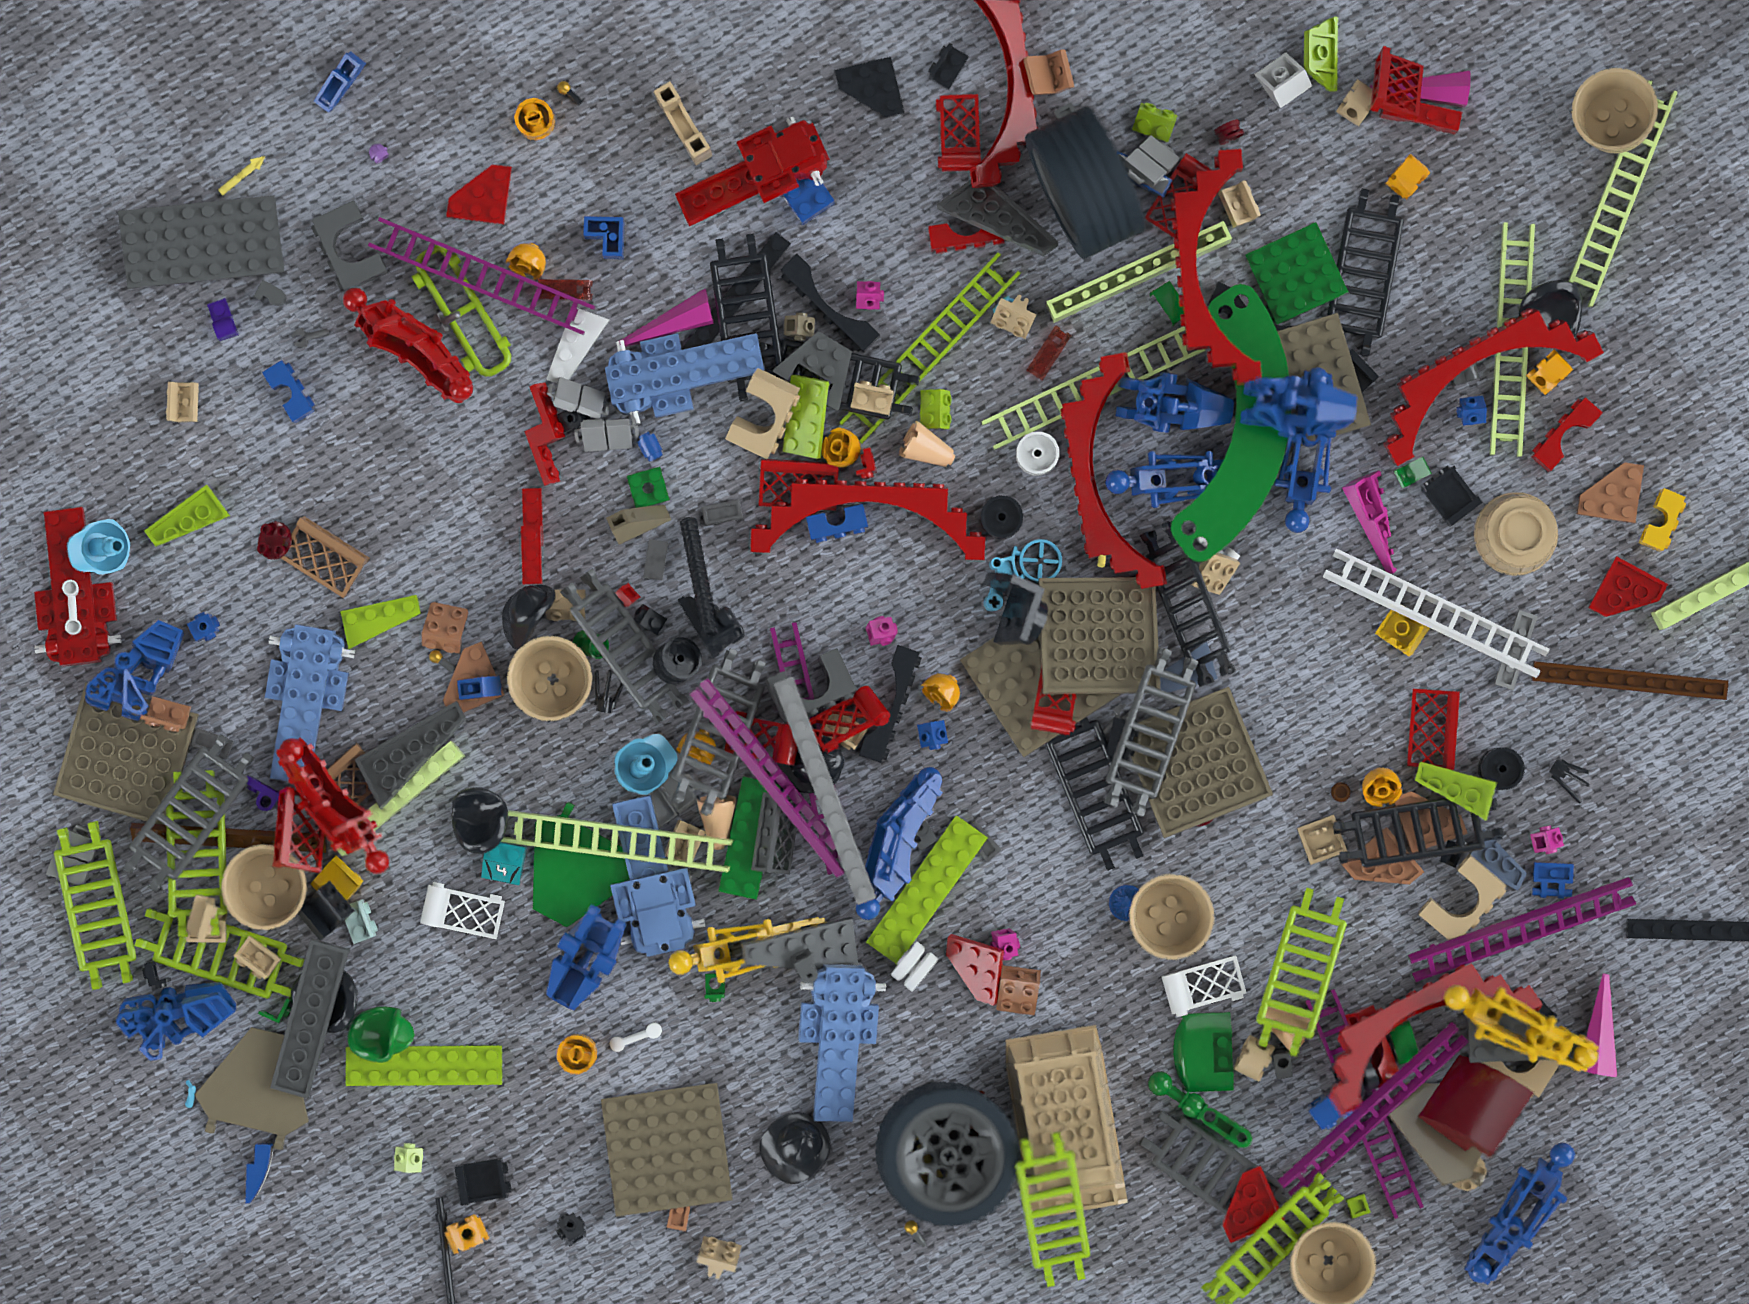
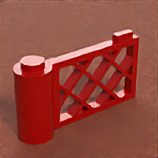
M978 94L940 95V99H936V112H940L941 156H938V168H942V172L970 171V168L981 162ZM974 99L975 106L970 111L962 106L965 100ZM944 100H952L956 104L951 112L944 108ZM959 107L967 114L961 121L952 115ZM949 117L957 123L951 131L944 126V122ZM968 117L975 121V126L971 130L962 124ZM959 126L967 132L961 140L953 134ZM970 135L976 140V147H967L963 142ZM950 136L958 142L954 148H945V141Z
M1186 153L1170 177L1173 181L1176 175L1184 179L1185 187L1174 189L1172 182V190H1168L1166 193L1172 192L1174 197L1176 191L1186 189V192H1189L1188 189L1193 187L1187 186V182L1192 184V178H1195L1196 172L1210 171L1212 169ZM1158 195L1144 219L1173 238L1177 237V233L1168 230L1167 221H1171L1172 218L1166 219L1164 208L1171 206L1170 204L1163 206L1162 197ZM1162 209L1164 220L1155 221L1149 216L1153 210Z
M1041 666L1031 729L1070 735V732H1074L1076 721L1072 720L1076 694H1063L1064 696L1056 702L1050 694L1041 695V689L1043 690ZM1047 695L1052 704L1047 708L1040 707V699ZM1066 699L1070 704V711L1061 710L1057 704Z
M863 686L855 692L853 698L840 702L812 717L809 721L811 725L815 723L822 724L821 730L813 729L820 749L823 752L828 751L829 753L838 748V744L867 728L873 725L883 726L887 724L890 713L871 687ZM852 703L856 707L854 712L845 711V708ZM832 714L839 715L838 721L828 720V717ZM843 715L853 717L851 723L841 722ZM856 717L863 718L866 720V722L861 725L854 724ZM826 724L836 726L834 732L824 731ZM839 727L849 728L848 732L844 734L838 733ZM822 736L832 737L831 741L823 744L821 741Z
M739 711L735 712L737 715L742 716L744 718H746L748 714ZM754 718L751 727L758 723L762 729L754 736L757 739L762 734L766 735L769 741L763 745V748L765 749L772 745L774 751L771 758L774 762L795 766L798 747L788 721L787 724ZM729 722L730 729L734 731L735 728ZM773 726H777V735L771 738L768 730ZM726 740L724 751L733 754L734 750H731V745ZM755 753L751 754L754 758L759 759Z

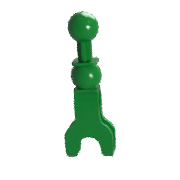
M1157 1071L1149 1077L1148 1087L1154 1095H1168L1179 1103L1177 1107H1181L1182 1112L1186 1116L1197 1118L1198 1120L1201 1118L1204 1124L1238 1147L1246 1148L1251 1144L1252 1135L1246 1128L1218 1110L1208 1107V1104L1205 1103L1201 1095L1190 1093L1189 1090L1184 1093L1175 1087L1171 1076L1166 1072ZM1207 1111L1215 1113V1119L1211 1122L1204 1119V1114ZM1240 1133L1247 1135L1244 1142H1240L1237 1139Z

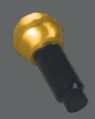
M561 81L558 83L557 90L559 93L568 96L575 104L580 105L583 102L571 90L568 82Z

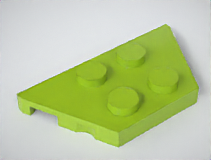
M1331 17L1304 31V69L1329 92L1337 91L1338 17Z

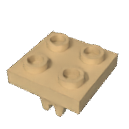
M1018 295L1012 303L1001 298L990 323L1000 329L1011 332L1017 337L1026 339L1036 317V314L1026 310L1028 298L1021 301V295Z
M1220 553L1215 554L1207 561H1203L1199 569L1208 591L1220 595L1240 562L1237 559ZM1196 582L1193 583V584H1191L1192 586L1198 588V585H1197Z
M1334 815L1297 828L1310 865L1337 856L1342 851H1347L1342 835H1334L1333 826L1334 822H1336Z
M704 1236L697 1263L708 1265V1277H712V1274L715 1273L716 1279H719L723 1270L735 1272L742 1245L731 1241L718 1240L715 1237Z

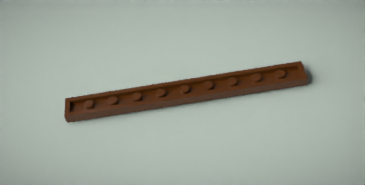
M1533 661V667L1540 670L1537 678L1532 676L1531 681L1727 700L1728 680Z
M131 823L132 841L145 823ZM154 824L151 830L166 840V825ZM181 826L186 831L204 829L198 826ZM225 828L226 847L274 846L276 831ZM296 833L291 835V841L295 846L301 842ZM302 833V834H303V836L306 838V837H308L311 833ZM324 834L323 853H327V836ZM147 836L142 840V842L155 843ZM314 836L307 840L314 850L317 847V840ZM218 837L206 838L201 846L218 847ZM174 839L175 844L192 845L185 839ZM304 844L297 848L299 851L309 852Z

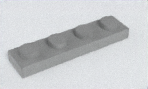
M1518 610L1511 631L1530 640L1538 616ZM1513 641L1507 655L1520 661L1526 647H1521ZM1501 662L1494 684L1514 690L1520 670L1512 669L1508 664Z

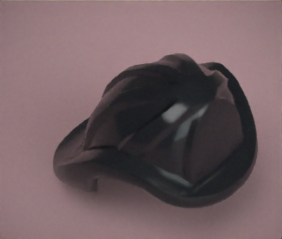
M822 736L821 741L823 744H826L831 739L827 736ZM839 748L829 753L828 751L823 752L821 750L835 785L844 767L845 759L843 753ZM799 749L797 750L795 766L777 763L799 792L815 793Z
M483 787L467 788L460 791L452 800V827L458 843L463 849L474 854H483L495 849L502 841L507 829L508 808L505 801L496 793Z

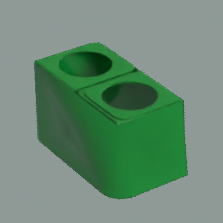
M1170 281L1149 293L1150 297L1154 295L1171 320L1172 326L1180 321L1183 307H1179V294Z
M1406 1020L1390 1032L1389 1036L1391 1035L1390 1039H1392L1391 1043L1393 1050H1395L1394 1053H1396L1395 1057L1397 1056V1063L1399 1065L1407 1063L1419 1052L1410 1021Z

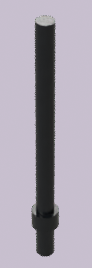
M443 1197L435 1198L437 1209L435 1217L439 1226L447 1304H455L449 1244L444 1234L447 1231V1212L444 1209Z

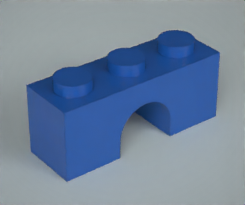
M281 360L262 373L273 390H277L282 386H288L291 389V399L282 406L292 422L297 423L315 412L313 409L315 404L309 395L305 396L302 391L305 387L300 379L296 380L292 375L295 371L290 363L286 364Z
M863 504L844 508L845 520L838 526L829 524L825 513L806 517L811 541L815 540L816 543L825 542L827 537L834 536L835 539L846 537V533L852 531L854 535L864 533L865 528H868Z

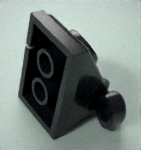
M682 596L677 599L713 659L719 656V652L731 643L735 644L744 638V629L732 610L727 606L719 608L715 604L714 613H716L719 634L713 638H704L698 618L696 599L691 596Z

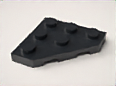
M891 56L834 70L838 88L843 93L851 96L885 118L905 114Z

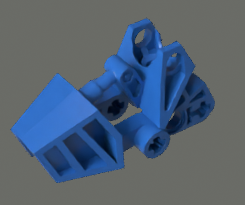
M1160 372L1159 377L1149 380L1122 377L1119 387L1139 391L1136 398L1137 409L1116 406L1115 416L1134 419V421L1152 427L1153 431L1169 433L1171 423L1180 424V430L1231 423L1234 400L1188 378L1186 379V385L1176 384L1178 374ZM1164 393L1185 395L1188 402L1179 403V399L1163 395ZM1178 410L1185 411L1184 414H1177Z
M1297 376L1256 378V381L1250 380L1244 384L1243 394L1257 397V402L1252 409L1241 412L1240 423L1270 426L1279 431V436L1289 438L1296 437L1297 427L1306 428L1308 436L1346 428L1355 420L1357 396L1322 382L1311 381L1310 387H1302V378ZM1295 404L1309 407L1307 416L1284 414V412L1294 408Z
M160 620L155 622L132 642L134 648L129 653L122 652L116 656L114 669L110 667L105 668L87 684L85 693L87 704L107 711L111 701L122 704L123 717L139 721L141 715L147 713L146 709L148 708L141 693L153 695L160 677L163 676L164 672L169 673L184 636L183 630ZM140 664L147 669L153 670L150 681L132 676L131 674ZM107 672H111V673L114 674V676H113V675H110V674H106V675H104V674L107 673ZM110 678V679H112L113 681H112V682H106L105 679ZM139 706L141 709L134 710L132 707Z
M594 905L590 906L586 915L568 933H564L557 948L563 950L565 954L564 956L559 954L553 959L546 995L570 1010H575L600 986L602 980L598 976L600 972L607 976L610 975L617 962L615 959L626 927V923L619 919L615 923L606 921L600 914L601 909ZM583 943L586 952L576 964L573 962V959ZM595 954L597 955V957L595 958L591 966V969L588 971L587 967L590 964L588 962L590 961L592 955Z
M221 982L190 984L185 986L184 992L178 994L174 988H163L158 1001L150 994L124 999L120 1004L116 1023L128 1038L137 1032L140 1033L143 1042L139 1050L152 1061L163 1058L166 1036L175 1045L180 1044L182 1039L191 1033H197L203 1038L231 1016L237 1008L236 1002ZM150 1000L154 1006L152 1008L144 1007L142 1003ZM127 1004H129V1006L133 1008L126 1009L125 1007ZM184 1017L188 1027L181 1030L173 1020ZM148 1049H159V1054L151 1055Z

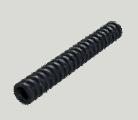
M686 517L680 521L689 572L691 573L690 578L693 593L695 594L694 598L696 599L695 603L697 605L702 636L704 638H713L719 634L716 613H714L715 608L713 598L711 597L712 593L710 592L711 588L708 581L709 578L707 576L708 573L706 571L697 519Z

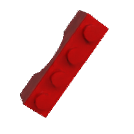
M1397 97L1401 103L1405 102L1402 98ZM1391 100L1386 101V103L1395 105ZM1420 102L1417 120L1381 109L1379 118L1397 122L1419 123L1432 127L1437 131L1455 135L1459 131L1463 112ZM1409 106L1405 107L1407 110L1413 112V110Z
M947 223L928 226L931 252L935 251L936 254L947 253V249L955 248V251L966 250V246L973 245L974 248L986 247V243L1002 245L1006 241L983 229H980L973 235L962 236L955 233Z
M1586 397L1582 400L1577 399L1571 405L1573 410L1568 415L1566 413L1563 414L1557 421L1560 423L1556 429L1552 427L1546 433L1545 437L1547 439L1543 444L1539 442L1532 449L1534 454L1531 458L1547 472L1552 471L1564 457L1561 450V439L1565 431L1571 427L1587 429L1603 413Z
M1374 1005L1359 1008L1345 1015L1348 1025L1352 1027L1357 1024L1356 1022L1364 1016L1367 1018L1371 1017L1376 1010ZM1386 1036L1372 1053L1371 1064L1379 1080L1377 1088L1381 1087L1399 1071Z

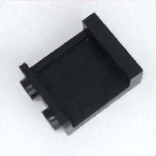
M1447 465L1438 472L1440 474L1439 477L1435 480L1431 477L1423 483L1425 487L1421 491L1447 525L1451 527L1483 502L1479 496L1476 497L1456 471L1457 468L1455 466L1450 468Z
M328 881L302 905L297 914L321 941L355 910L331 881Z
M503 1158L461 1164L454 1167L461 1206L499 1198L505 1199L512 1192L510 1181H506L505 1175L508 1173L507 1162H503Z

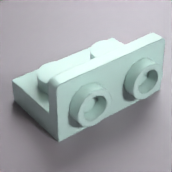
M362 899L351 903L350 905L355 911L345 922L353 944L376 936L375 932L378 929L375 921L370 920L369 913H371L368 902L364 903Z

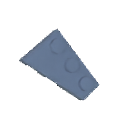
M1205 642L1191 652L1194 660L1210 653L1208 643ZM1181 658L1165 670L1181 676L1185 658ZM1213 661L1206 663L1208 673L1212 675L1214 680L1217 679ZM1194 670L1191 680L1195 681L1197 685L1198 675L1196 670ZM1160 677V689L1166 692L1187 687Z
M1484 841L1485 848L1483 850L1470 853L1506 885L1517 891L1519 890L1527 873L1497 841Z

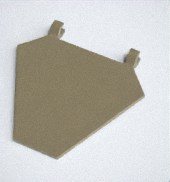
M251 1027L196 1092L195 1096L209 1118L205 1132L215 1133L217 1120L277 1134L273 1148L283 1150L285 1136L309 1122L303 1097L270 1088L284 1039L283 1034Z
M1423 1083L1392 1111L1389 1117L1442 1186L1470 1179L1475 1185L1481 1187L1486 1176L1473 1170L1482 1153L1473 1146L1464 1151L1418 1117L1439 1085Z

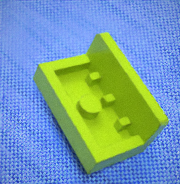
M1141 103L1132 130L1169 142L1177 115L1168 109H1158L1151 103Z
M943 389L920 391V423L927 429H950L952 420L950 415V405L952 402L950 391Z

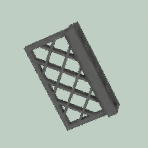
M763 792L751 870L790 875L797 828L788 816L783 819L782 814L784 811L771 795ZM786 796L787 800L792 803V799ZM790 821L791 824H790V828H789V830H788V828H787L786 825H787L788 822ZM783 830L784 836L780 838L779 833ZM787 841V848L785 849L783 844ZM780 849L781 855L777 857L776 853ZM783 860L785 861V863H784V870L782 869V866H781V862H782Z

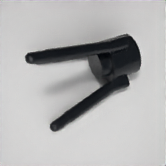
M611 669L608 670L604 696H600L599 671H595L594 705H597L596 711L611 713L612 709L616 708L617 700L624 687L621 682L613 701L612 697H608L612 675Z
M1557 759L1549 771L1553 774L1551 778L1556 780L1579 804L1582 803L1560 777L1564 779L1568 775L1588 787L1590 784L1571 773L1569 768L1589 774V771L1570 764L1563 759L1562 761Z

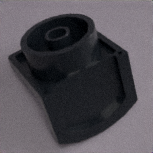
M1001 572L987 573L984 584L1009 595L994 637V643L999 645H1029L1033 643L1042 632L1048 616L1047 603L1041 600L1045 589L1013 574Z

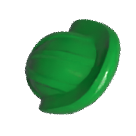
M387 1006L370 1008L358 1014L352 1021L347 1034L348 1046L360 1058L384 1063L389 1061L393 1054L400 1053L409 1047L414 1039L413 1027L406 1018L401 1016L402 1010L399 1008Z

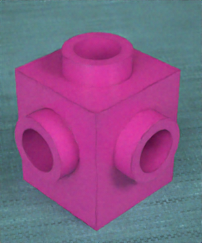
M857 281L856 309H880V302H884V290H880V282Z
M876 617L874 620L869 621L866 626L871 646L881 644V646L889 645L898 633L897 625L893 623L891 617Z
M1543 826L1539 828V832L1530 834L1535 853L1545 852V854L1557 852L1556 848L1564 846L1559 827Z
M1008 928L991 932L992 942L990 946L1004 950L1003 960H1010L1012 957L1018 956L1020 943L1013 930Z

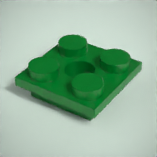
M661 467L627 476L635 508L648 507L670 500ZM646 483H651L654 486V490L650 494H646L643 491V486Z

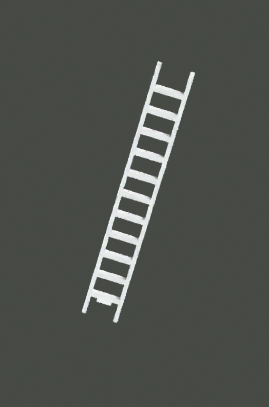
M1335 550L1333 556L1346 562L1342 571L1343 575L1341 577L1326 570L1323 578L1508 664L1512 669L1516 668L1535 678L1539 675L1540 670L1525 664L1530 650L1546 656L1550 649L1341 550ZM1352 566L1365 571L1360 585L1347 580ZM1370 574L1383 580L1378 593L1364 588ZM1388 582L1401 588L1395 602L1382 596ZM1405 591L1419 597L1413 610L1400 605ZM1423 599L1437 605L1431 619L1418 613ZM1441 607L1454 613L1448 627L1436 622ZM1458 616L1472 622L1467 635L1453 630ZM1477 624L1490 630L1484 644L1471 638ZM1495 633L1508 639L1503 652L1489 647ZM1513 641L1521 647H1526L1520 661L1507 655Z

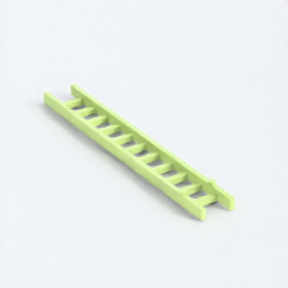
M1675 90L1672 92L1667 105H1664V101L1657 99L1658 109L1665 112L1661 122H1655L1653 126L1657 129L1653 141L1645 139L1642 144L1650 146L1646 159L1629 152L1619 153L1568 280L1594 290L1587 307L1592 308L1678 93ZM1623 157L1643 164L1639 177L1618 169ZM1615 175L1636 182L1632 195L1611 187ZM1608 193L1629 200L1625 212L1604 204ZM1602 210L1622 218L1618 230L1597 223ZM1594 228L1615 236L1611 248L1590 241ZM1587 246L1608 254L1604 266L1583 259ZM1580 264L1601 272L1596 284L1576 277Z
M1504 222L1502 225L1497 328L1501 327L1504 321L1510 319L1503 318V303L1521 304L1522 299L1504 298V284L1526 285V294L1532 289L1535 224L1530 225L1529 242L1507 240L1508 223ZM1507 246L1528 247V261L1507 260ZM1505 266H1527V280L1505 279ZM1528 347L1523 348L1522 357L1501 356V352L1495 354L1490 455H1495L1496 439L1510 442L1518 440L1517 457H1522ZM1500 361L1522 363L1521 377L1499 375ZM1499 381L1521 382L1520 396L1498 395ZM1498 400L1520 401L1519 415L1497 414ZM1497 419L1519 421L1518 435L1496 433Z
M1185 326L1127 354L1128 357L1136 353L1140 354L1148 373L1137 379L1145 380L1206 351V349L1196 350L1188 354L1186 345L1183 346L1182 338L1179 333L1185 331ZM1174 336L1183 357L1170 362L1161 342ZM1157 345L1166 365L1153 371L1144 350ZM1099 366L981 421L982 425L999 419L1008 439L994 445V450L1062 419L1060 410L1063 407L1056 391L1069 385L1076 401H1081L1074 383L1085 377L1092 379L1091 375L1100 371ZM1130 368L1131 372H1127L1129 378H1135ZM1116 384L1109 396L1125 388L1118 387ZM1051 394L1060 415L1047 420L1038 400ZM1034 402L1043 423L1030 428L1021 407ZM1016 410L1025 431L1012 437L1003 416Z
M508 810V816L518 817V822H515L514 827L516 838L503 837L501 841L728 872L730 867L712 864L714 843L732 844L731 839ZM524 818L537 819L535 841L522 839ZM543 820L556 822L554 843L541 842ZM562 823L575 824L573 846L560 844ZM581 825L594 827L592 848L579 847ZM600 828L613 829L611 851L598 849ZM619 830L631 832L629 853L617 852ZM637 833L651 835L649 856L635 854ZM657 835L670 837L668 858L655 857ZM676 838L689 840L687 861L674 859ZM695 840L709 842L707 863L693 862Z

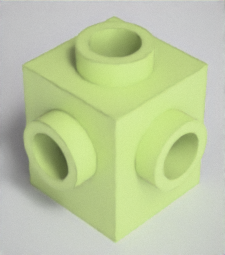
M404 1143L403 1147H395V1171L405 1173L422 1171L423 1148L415 1147L414 1143Z

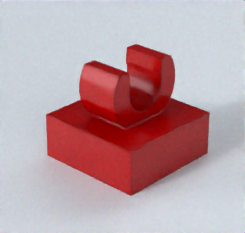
M629 583L615 592L625 607H629L641 598Z

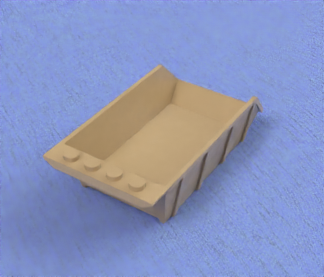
M1096 1025L1006 1040L1005 1062L1022 1161H1024L1021 1140L1029 1139L1034 1159L1055 1154L1052 1133L1060 1132L1064 1152L1073 1151L1083 1210L1128 1203L1103 1051ZM1067 1159L1025 1168V1176L1031 1177L1067 1169L1068 1164ZM1070 1176L1027 1185L1028 1193L1032 1194L1071 1185ZM1068 1193L1030 1202L1031 1211L1073 1202V1194ZM1074 1209V1210L1065 1211V1212L1056 1213V1214H1051V1215H1047V1216H1053V1215L1071 1213V1212H1075V1209Z

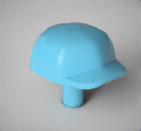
M113 519L90 523L68 540L67 551L69 560L76 570L82 572L107 574L119 571L125 567L129 557V538L125 530Z
M653 734L643 739H635L619 750L615 756L614 772L617 781L630 792L647 795L667 780L669 772L677 762V753L666 738L660 734Z

